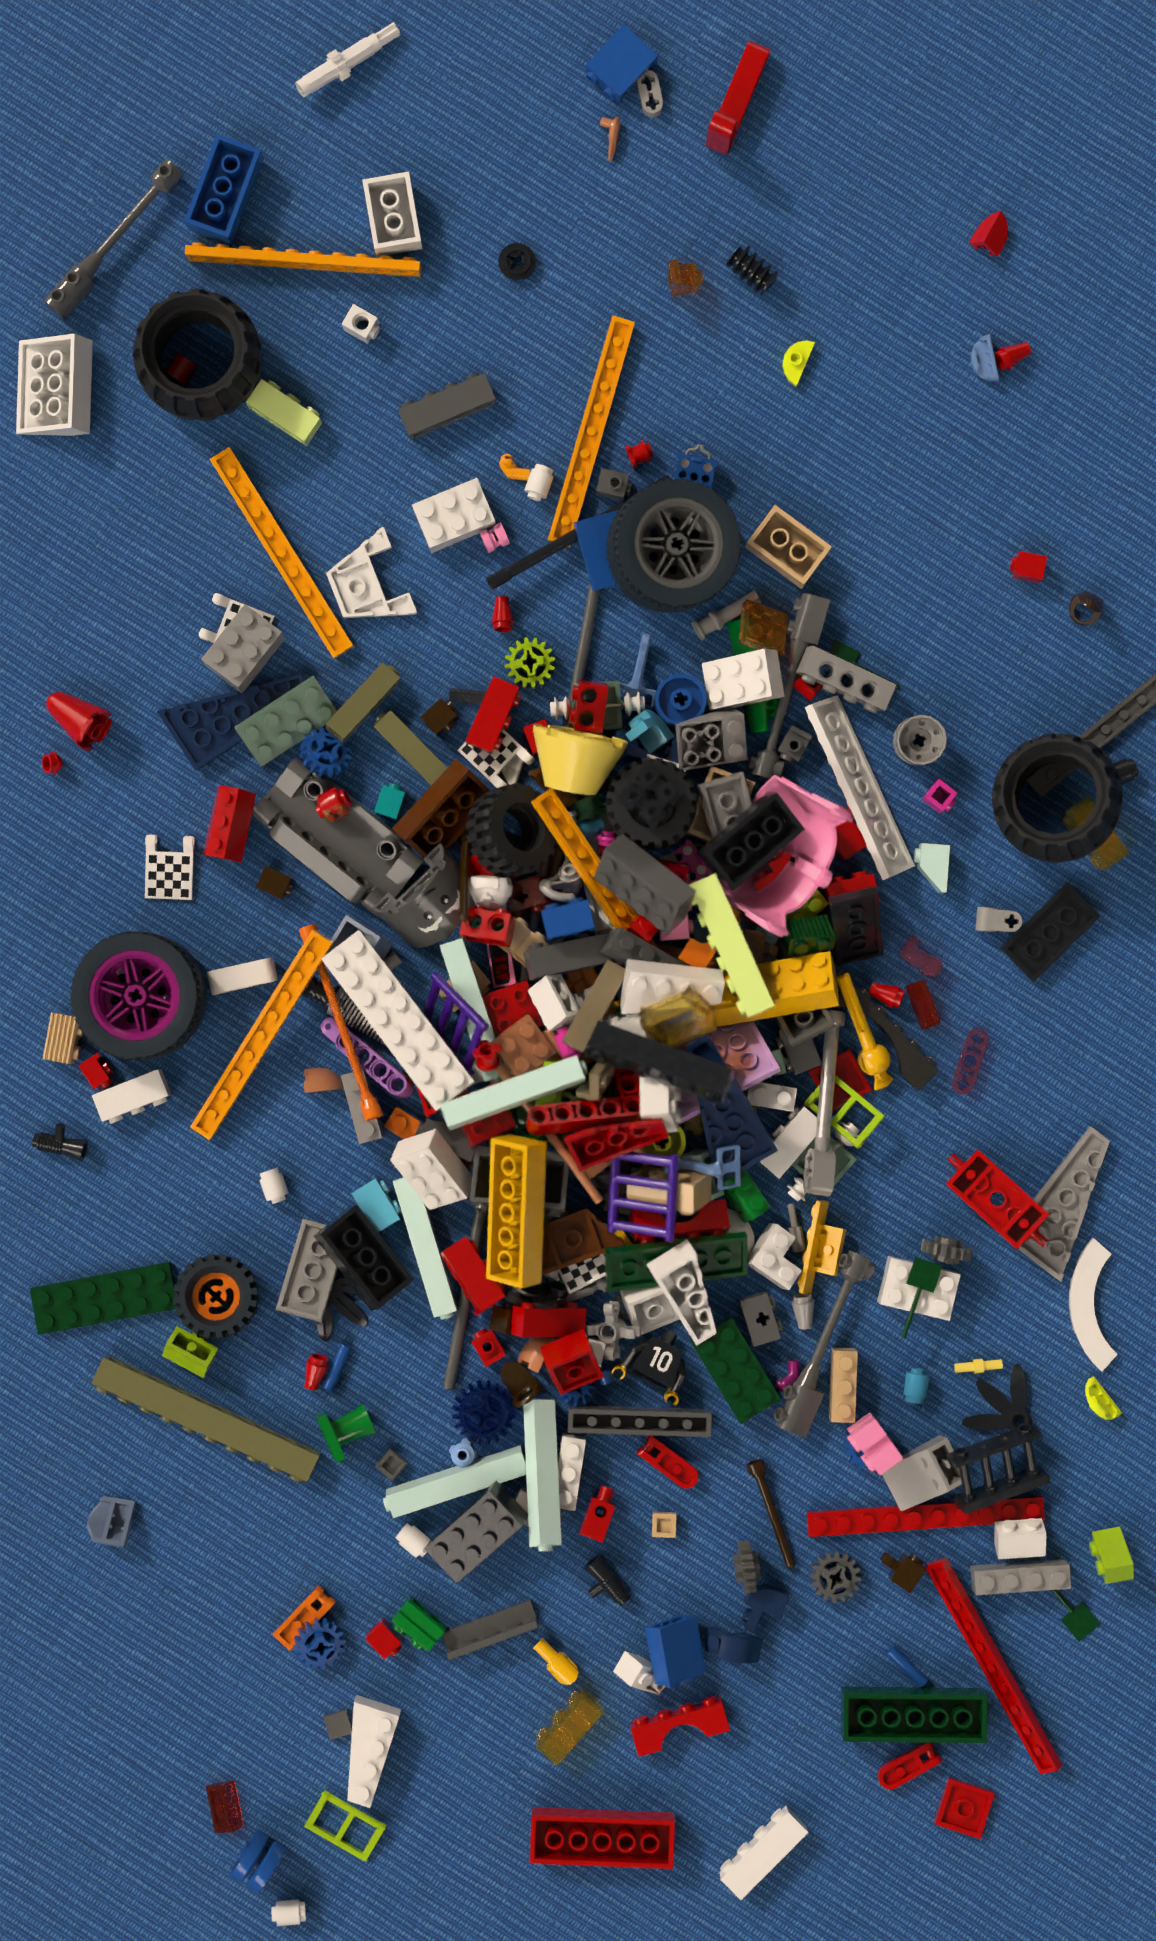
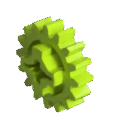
M525 637L524 644L517 640V648L509 647V651L512 654L505 655V659L510 661V663L505 665V669H511L508 677H515V685L523 682L524 689L527 687V684H531L532 689H535V683L537 682L543 686L544 678L551 679L548 672L555 671V667L550 665V663L555 662V657H549L552 649L545 650L546 642H542L539 645L537 644V638H534L533 642L530 643L528 638ZM532 648L537 649L544 656H537L532 652ZM524 649L522 657L514 661L517 654ZM528 653L532 661L537 662L533 664L532 673H530L528 665H523L527 663ZM545 666L544 671L536 677L538 669ZM516 670H522L528 674V678L522 677Z

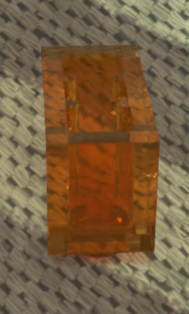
M678 259L668 262L667 277L671 297L699 292L700 284H703L701 269L697 270L696 263H681Z

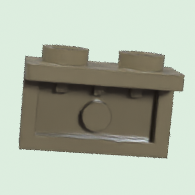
M598 1061L585 1077L586 1082L581 1083L577 1089L576 1096L586 1100L599 1101L615 1075L616 1067L607 1061Z

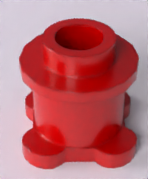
M641 440L640 444L635 446H625V451L633 470L637 469L638 464L645 461L651 462L650 457L654 456L649 442L645 444Z
M481 1040L479 1047L473 1050V1056L477 1058V1067L486 1072L496 1070L500 1065V1058L497 1053L501 1052V1046L499 1044H492L488 1040Z

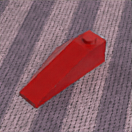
M662 1118L591 1127L568 1135L564 1140L580 1172L668 1138L669 1135Z

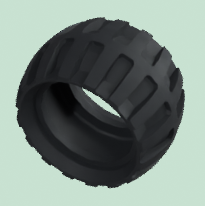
M190 289L189 292L181 293L176 291L168 294L169 298L161 303L157 301L149 308L150 312L145 318L141 319L137 328L136 339L133 343V359L141 386L160 408L182 419L209 421L215 420L216 417L234 412L237 410L238 405L250 397L261 373L262 347L253 322L239 305L217 292L212 293L204 289ZM200 322L218 325L228 332L234 340V359L228 372L215 384L202 389L183 388L170 382L163 373L162 356L165 345L174 332L188 324Z
M1044 734L1019 745L1002 763L995 777L992 791L994 816L1005 838L1023 854L1051 863L1078 860L1101 847L1117 826L1123 805V789L1120 776L1111 759L1092 742L1072 734ZM1052 763H1065L1084 770L1096 785L1097 798L1092 813L1082 825L1070 832L1050 834L1037 831L1024 821L1019 811V794L1026 779L1037 769Z

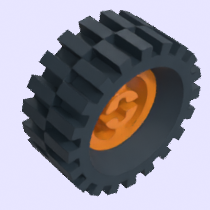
M209 1254L206 1257L195 1259V1262L189 1263L185 1267V1271L179 1274L177 1278L179 1279L178 1283L174 1285L175 1297L173 1298V1304L176 1306L177 1316L180 1317L182 1323L192 1332L205 1338L232 1337L231 1335L235 1333L238 1334L246 1325L250 1324L253 1315L257 1311V1303L259 1302L258 1285L253 1274L240 1261L227 1255ZM213 1280H223L222 1286H212L210 1288L216 1293L221 1291L220 1297L225 1302H228V1290L232 1289L234 1293L231 1307L221 1314H211L210 1310L212 1308H221L223 1305L218 1301L212 1302L213 1296L209 1292L205 1294L206 1303L202 1305L200 1301V1293L203 1287Z

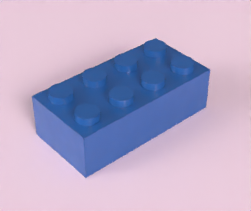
M216 134L184 220L189 231L232 246L264 161L261 149Z

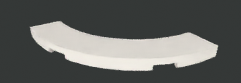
M1092 1238L1079 1256L1073 1277L1071 1278L1069 1311L1073 1330L1084 1353L1102 1372L1117 1356V1353L1106 1342L1097 1324L1094 1310V1292L1100 1271L1111 1256V1253Z

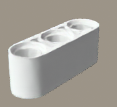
M273 957L207 972L211 995L278 981Z

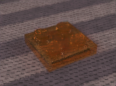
M746 599L742 603L739 643L758 650H777L778 657H781L785 654L788 614Z

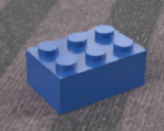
M582 897L569 900L568 905L560 906L559 903L545 906L546 910H542L541 913L549 945H552V941L556 939L566 938L567 942L575 940L574 936L584 933H588L589 936L595 935V927L588 900L583 901Z

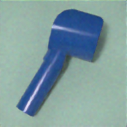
M602 1370L604 1377L599 1379L601 1385L614 1382L612 1371Z

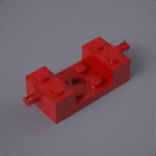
M977 1150L965 1162L957 1157L955 1153L951 1156L957 1163L950 1157L947 1159L957 1168V1171L946 1185L1015 1249L1018 1250L1025 1241L1031 1238L1042 1248L1045 1246L1039 1237L1045 1243L1049 1240L1039 1232L1041 1224L1050 1215L980 1150ZM999 1192L1003 1194L1005 1200L1001 1206H994L991 1203L990 1198L993 1193Z

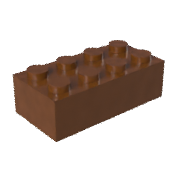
M455 759L392 829L423 858L439 843L448 850L466 830V823L470 821L468 814L470 809L473 808V803L490 790L467 767Z

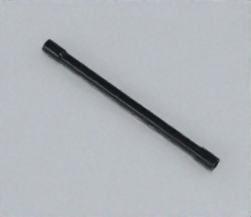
M666 475L661 479L655 481L654 483H657L661 480L665 481L666 479L671 480V478L669 475ZM630 498L615 505L614 507L608 509L600 515L620 510L623 504H625ZM571 530L510 566L502 568L486 577L488 585L494 590L510 581L514 576L578 541L576 530Z

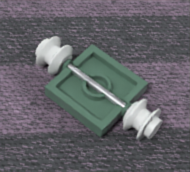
M602 681V683L608 685L603 730L622 729L621 710L625 707V712L628 716L631 715L632 711H637L640 714V711L645 710L644 696L640 697L638 692L636 697H631L627 693L623 702L620 696V681ZM587 689L583 693V698L585 700H592L596 694L595 690ZM566 696L560 702L554 697L555 702H550L551 716H555L556 721L559 716H564L568 720L570 710L575 709L576 700H573L574 703H571L570 706V700ZM586 712L581 715L580 721L587 724L591 722L593 715Z
M842 1122L843 1128L853 1137L859 1136L857 1133L860 1130L851 1122L847 1124ZM836 1130L835 1135L838 1139L834 1140L830 1137L829 1151L834 1152L836 1155L834 1186L857 1160L843 1148L844 1145L842 1143L846 1146H853V1144ZM815 1138L792 1163V1166L803 1176L806 1154L810 1148H815ZM794 1177L795 1185L793 1187L787 1185L790 1189L788 1194L797 1202L800 1199L805 1201L804 1180Z

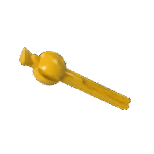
M849 973L837 976V982L862 1046L858 1056V1064L864 1073L874 1076V1090L887 1087L893 1080L886 1073L891 1062L890 1054L886 1047L875 1043Z

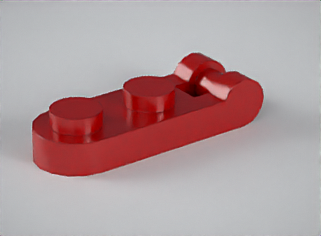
M649 1435L646 1438L647 1442L645 1445L640 1447L636 1453L678 1486L686 1489L695 1486L698 1481L697 1469L657 1437ZM654 1447L660 1450L656 1457L650 1454Z
M921 1742L916 1747L882 1765L877 1774L880 1785L888 1790L895 1789L941 1763L943 1759L939 1753L935 1752L933 1748L934 1743ZM926 1753L928 1758L922 1762L919 1756Z

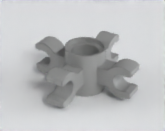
M619 1301L604 1303V1323L590 1322L589 1325H585L586 1335H598L599 1339L606 1343L605 1360L614 1361L615 1358H620L619 1339L623 1337L626 1339H636V1336H641L640 1326H626L625 1322L618 1318L620 1310ZM610 1326L614 1330V1335L610 1331Z

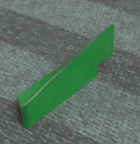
M746 618L728 622L734 656L761 649H773L772 640H763V618ZM778 698L745 705L752 733L768 731V722L771 718L775 717Z

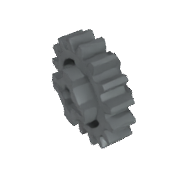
M935 1235V1239H922L921 1251L932 1254V1260L948 1264H959V1260L971 1261L974 1249L962 1246L963 1240L947 1236Z
M749 1540L740 1541L737 1543L738 1554H733L736 1583H742L744 1594L756 1593V1581L761 1580L757 1551L752 1552Z
M835 1550L834 1555L831 1556L828 1551H825L826 1557L824 1559L818 1555L819 1563L811 1564L815 1572H809V1576L815 1580L811 1581L810 1584L812 1587H817L815 1590L817 1596L823 1593L822 1598L824 1601L831 1597L834 1604L837 1598L845 1602L846 1595L851 1598L853 1597L852 1589L859 1590L855 1582L861 1581V1576L856 1575L860 1568L859 1566L853 1567L856 1561L854 1558L847 1560L848 1554L846 1552L839 1556L838 1550ZM830 1562H835L833 1565L826 1566ZM846 1566L850 1569L851 1578H848L844 1573ZM838 1572L840 1579L835 1578L832 1581L830 1575H835ZM820 1575L826 1578L825 1587L820 1583ZM844 1587L843 1590L835 1592L836 1589Z

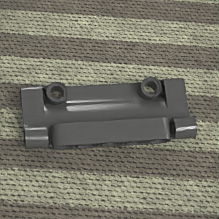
M298 757L294 758L272 789L255 805L252 816L265 827L271 829L269 834L277 843L347 900L353 903L361 902L362 906L379 918L380 916L372 907L388 892L396 898L425 861L409 849L396 832L350 795L352 806H350L348 815L335 822H329L326 818L321 819L315 809L318 806V796L333 787L342 789L326 775L322 774L321 777H318L315 771L310 773L311 768L309 766H304V762ZM315 784L320 787L321 791L316 789ZM387 843L393 846L394 851L388 847Z

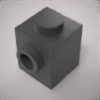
M601 468L596 496L623 502L625 495L630 496L632 482L628 481L629 474Z

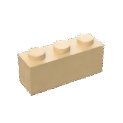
M831 1347L829 1419L831 1422L855 1423L858 1351L855 1348Z

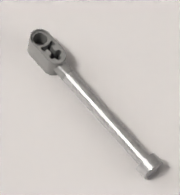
M827 1010L836 1027L826 1031L824 1035L815 1148H810L806 1154L803 1181L805 1193L821 1196H830L833 1191L836 1155L834 1152L829 1151L839 1027L845 1024V1013L835 1010Z

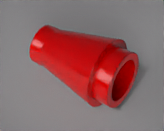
M1023 342L999 348L998 352L994 354L996 364L1001 370L1011 369L1025 357L1031 355L1029 344Z
M497 596L495 597L491 625L496 632L512 631V626L515 623L509 604V597Z
M873 982L868 995L890 1008H899L905 990L900 989V986Z
M312 1353L310 1358H307L304 1384L306 1389L318 1390V1386L329 1367V1359L326 1356Z

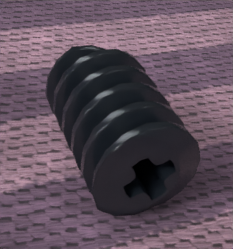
M750 246L744 249L739 247L727 261L726 267L729 268L734 265L733 273L737 274L741 271L740 279L748 278L747 285L755 284L754 291L759 292L762 290L761 296H763L775 282L778 271L770 274L771 265L762 267L765 259L762 258L757 262L755 261L757 252L749 255Z

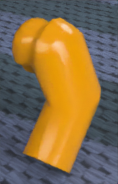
M510 454L501 456L499 465L507 478L528 481L530 469L518 468Z

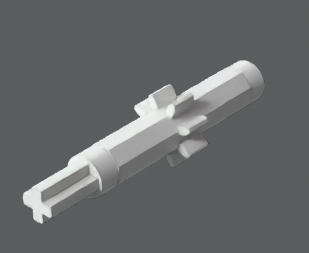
M391 23L379 32L363 38L341 53L335 49L327 54V62L295 82L299 93L306 97L336 78H339L342 82L350 77V69L374 55L385 44L400 36V31L395 23Z

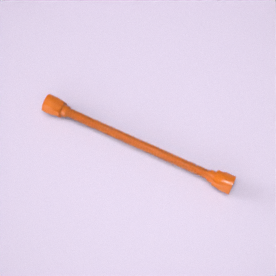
M317 924L307 925L299 929L303 942L306 941L312 930L315 929L319 932ZM322 961L317 970L319 971L320 979H322L321 982H323L326 996H328L327 999H329L328 1002H330L329 1005L332 1013H334L333 1016H335L334 1019L338 1030H340L344 1047H346L345 1050H347L351 1067H353L352 1070H354L356 1082L359 1084V1090H361L360 1097L362 1101L359 1103L364 1120L371 1121L383 1116L377 1098L372 1096L366 1080H364L365 1077H363L364 1074H362L359 1060H357L358 1057H356L352 1040H350L346 1023H344L345 1020L341 1008L338 1006L339 1003L326 966Z

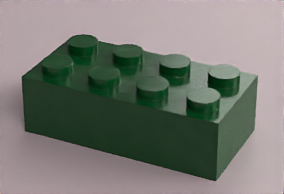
M729 1315L715 1324L717 1332L715 1335L697 1346L692 1338L690 1341L739 1423L742 1424L780 1401L781 1398Z

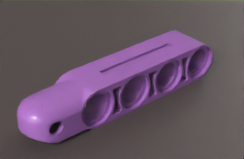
M333 1017L325 1018L320 1024L323 1034L332 1040L336 1047L347 1056V1050H345L346 1047H344L341 1033H339L340 1030H338L335 1019ZM348 1029L349 1037H352V1043L356 1051L355 1054H357L356 1057H358L357 1060H359L362 1070L393 1095L400 1098L409 1097L414 1090V1084L411 1079L361 1037ZM369 1052V1059L363 1063V1055ZM386 1066V1074L380 1077V1069ZM403 1080V1089L397 1091L396 1086L398 1082Z

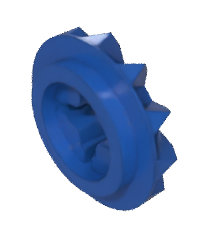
M591 1382L581 1387V1394L574 1390L562 1395L559 1393V1396L563 1402L570 1406H584L594 1397L596 1386L594 1382Z

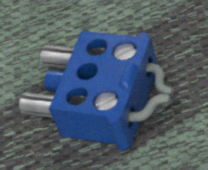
M699 444L695 448L687 449L685 453H678L675 478L688 481L694 480L695 483L700 482L703 486H708L711 489L715 466H718L717 459H712L711 454L704 450V445ZM700 448L701 452L706 454L708 458L692 455L689 452L697 451ZM681 470H684L687 473V475L681 477L679 475V472ZM691 473H697L698 478L692 479ZM708 475L710 479L703 481L702 476Z

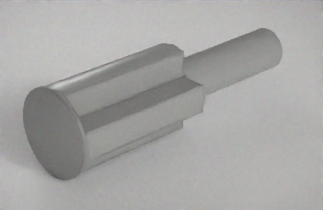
M791 1203L787 1205L791 1227L788 1230L789 1233L796 1237L791 1244L792 1252H802L806 1250L802 1226H798L795 1205Z

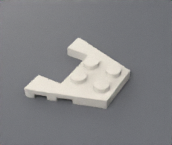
M384 527L376 531L371 538L365 540L360 547L347 555L326 573L343 618L417 614L410 593L386 601L369 557L392 548Z

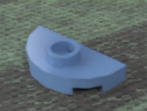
M988 334L981 337L975 343L970 354V363L974 372L980 378L987 381H999L991 336Z

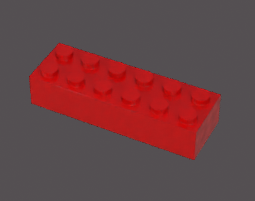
M532 1807L530 1864L673 1869L674 1812Z

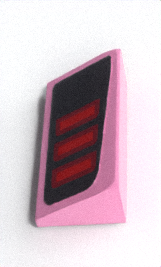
M486 944L494 988L517 984L513 957L497 945Z

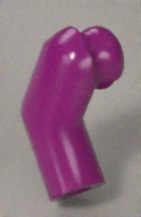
M788 1361V1375L784 1379L776 1381V1389L778 1391L784 1392L788 1385L792 1386L794 1381L800 1376V1361Z

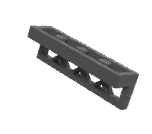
M531 1599L445 1630L442 1636L447 1647L446 1654L448 1660L538 1628L539 1621Z

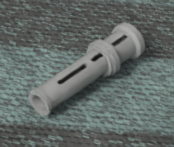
M752 590L717 612L710 611L707 617L698 622L693 621L691 624L696 635L703 641L705 636L713 631H720L724 627L723 624L753 606L760 604L759 596Z

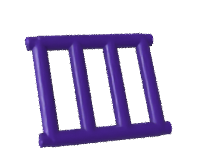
M433 972L430 976L433 982L423 1014L430 1022L441 989L447 997L436 1031L444 1040L454 1003L461 1009L451 1045L445 1040L444 1042L472 1077L474 1075L472 1067L475 1061L473 1050L479 1047L483 1033L489 1028V1025L437 972ZM468 1019H470L476 1026L464 1061L458 1055V1051Z
M629 1152L611 1159L608 1232L614 1233L620 1230L664 1237L665 1241L668 1242L674 1241L679 1166L678 1155L674 1154L670 1155V1157ZM621 1160L669 1167L668 1181L620 1174ZM619 1183L667 1190V1204L619 1197ZM618 1207L666 1214L665 1228L618 1221Z

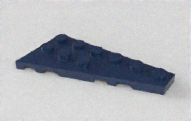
M301 674L274 680L273 682L246 688L243 693L236 690L157 712L193 768L197 771L243 741L235 730L236 725L304 682L305 679Z
M707 1032L686 1044L688 1053L727 1066ZM735 1077L723 1104L717 1101L715 1103L709 1102L702 1096L697 1095L711 1164L717 1162V1149L723 1147L740 1146V1172L778 1151ZM734 1149L722 1153L723 1163L734 1161ZM735 1172L725 1173L723 1175V1182L735 1176ZM714 1176L715 1184L718 1186L717 1178Z

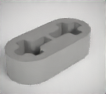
M647 70L637 81V88L643 113L648 117H656L662 111L663 100L657 75L653 71ZM644 78L654 81L651 82L650 91H647L646 84H642L644 83ZM649 97H653L654 104H657L655 110H651V107L648 106Z

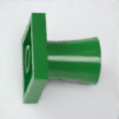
M363 1404L332 1422L329 1421L324 1412L314 1415L332 1458L336 1462L346 1459L340 1446L376 1434Z

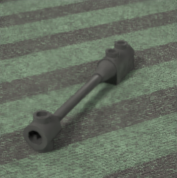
M168 159L162 162L151 175L153 183L151 188L95 252H92L77 265H74L43 300L64 321L95 286L92 278L107 252L159 192L169 193L178 186L179 180L184 174L174 163Z
M805 593L802 594L801 598L796 597L793 611L797 612L795 621H789L786 632L790 634L791 641L790 665L783 686L785 697H781L779 700L766 749L758 751L757 756H751L748 769L752 770L751 775L769 780L774 775L781 776L784 762L780 761V757L775 753V749L797 675L796 671L808 646L817 647L830 603L829 599Z
M849 1250L848 1254H842L839 1258L838 1265L842 1267L840 1272L845 1280L812 1359L808 1362L798 1379L794 1381L793 1385H788L784 1389L783 1397L787 1399L783 1408H777L774 1413V1419L777 1421L776 1426L806 1438L824 1396L823 1393L815 1389L820 1368L819 1364L852 1285L863 1279H869L874 1272V1263L871 1262L870 1258Z

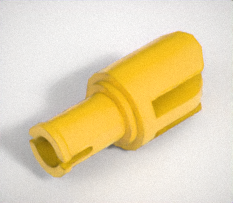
M542 1638L533 1649L548 1663L546 1669L562 1684L568 1685L575 1682L578 1677V1669L575 1663L564 1652L557 1653Z

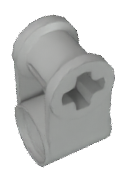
M977 907L976 931L1015 932L1022 925V917L1015 911ZM1010 915H1012V919L1016 920V924L1011 925V928H1009V924L1005 923V919L1009 918Z

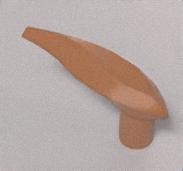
M602 117L600 121V126L610 129L608 137L609 162H612L621 124L619 117L614 118V120Z

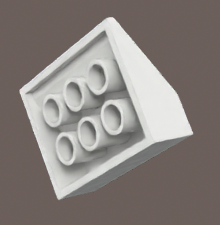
M67 334L19 341L16 434L63 436L90 434L93 340L77 334Z

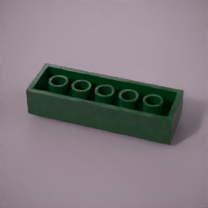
M841 1686V1736L843 1742L987 1743V1694L983 1688Z

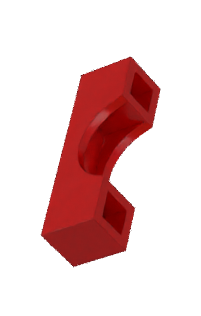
M726 1199L708 1202L699 1209L698 1214L690 1221L683 1223L675 1222L674 1240L727 1234L730 1228ZM633 1209L629 1217L631 1223L665 1228L666 1218L660 1213ZM632 1233L634 1244L665 1241L664 1237Z
M710 1696L704 1698L702 1703L695 1705L693 1703H686L681 1705L680 1709L674 1711L665 1709L657 1712V1716L650 1718L640 1716L635 1718L634 1722L630 1723L638 1757L661 1751L666 1734L672 1728L679 1725H693L699 1728L707 1737L730 1731L721 1697Z

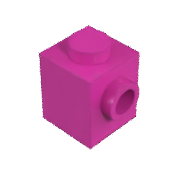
M937 779L921 800L940 814L944 810L948 812L956 802L953 798L957 792L942 780Z

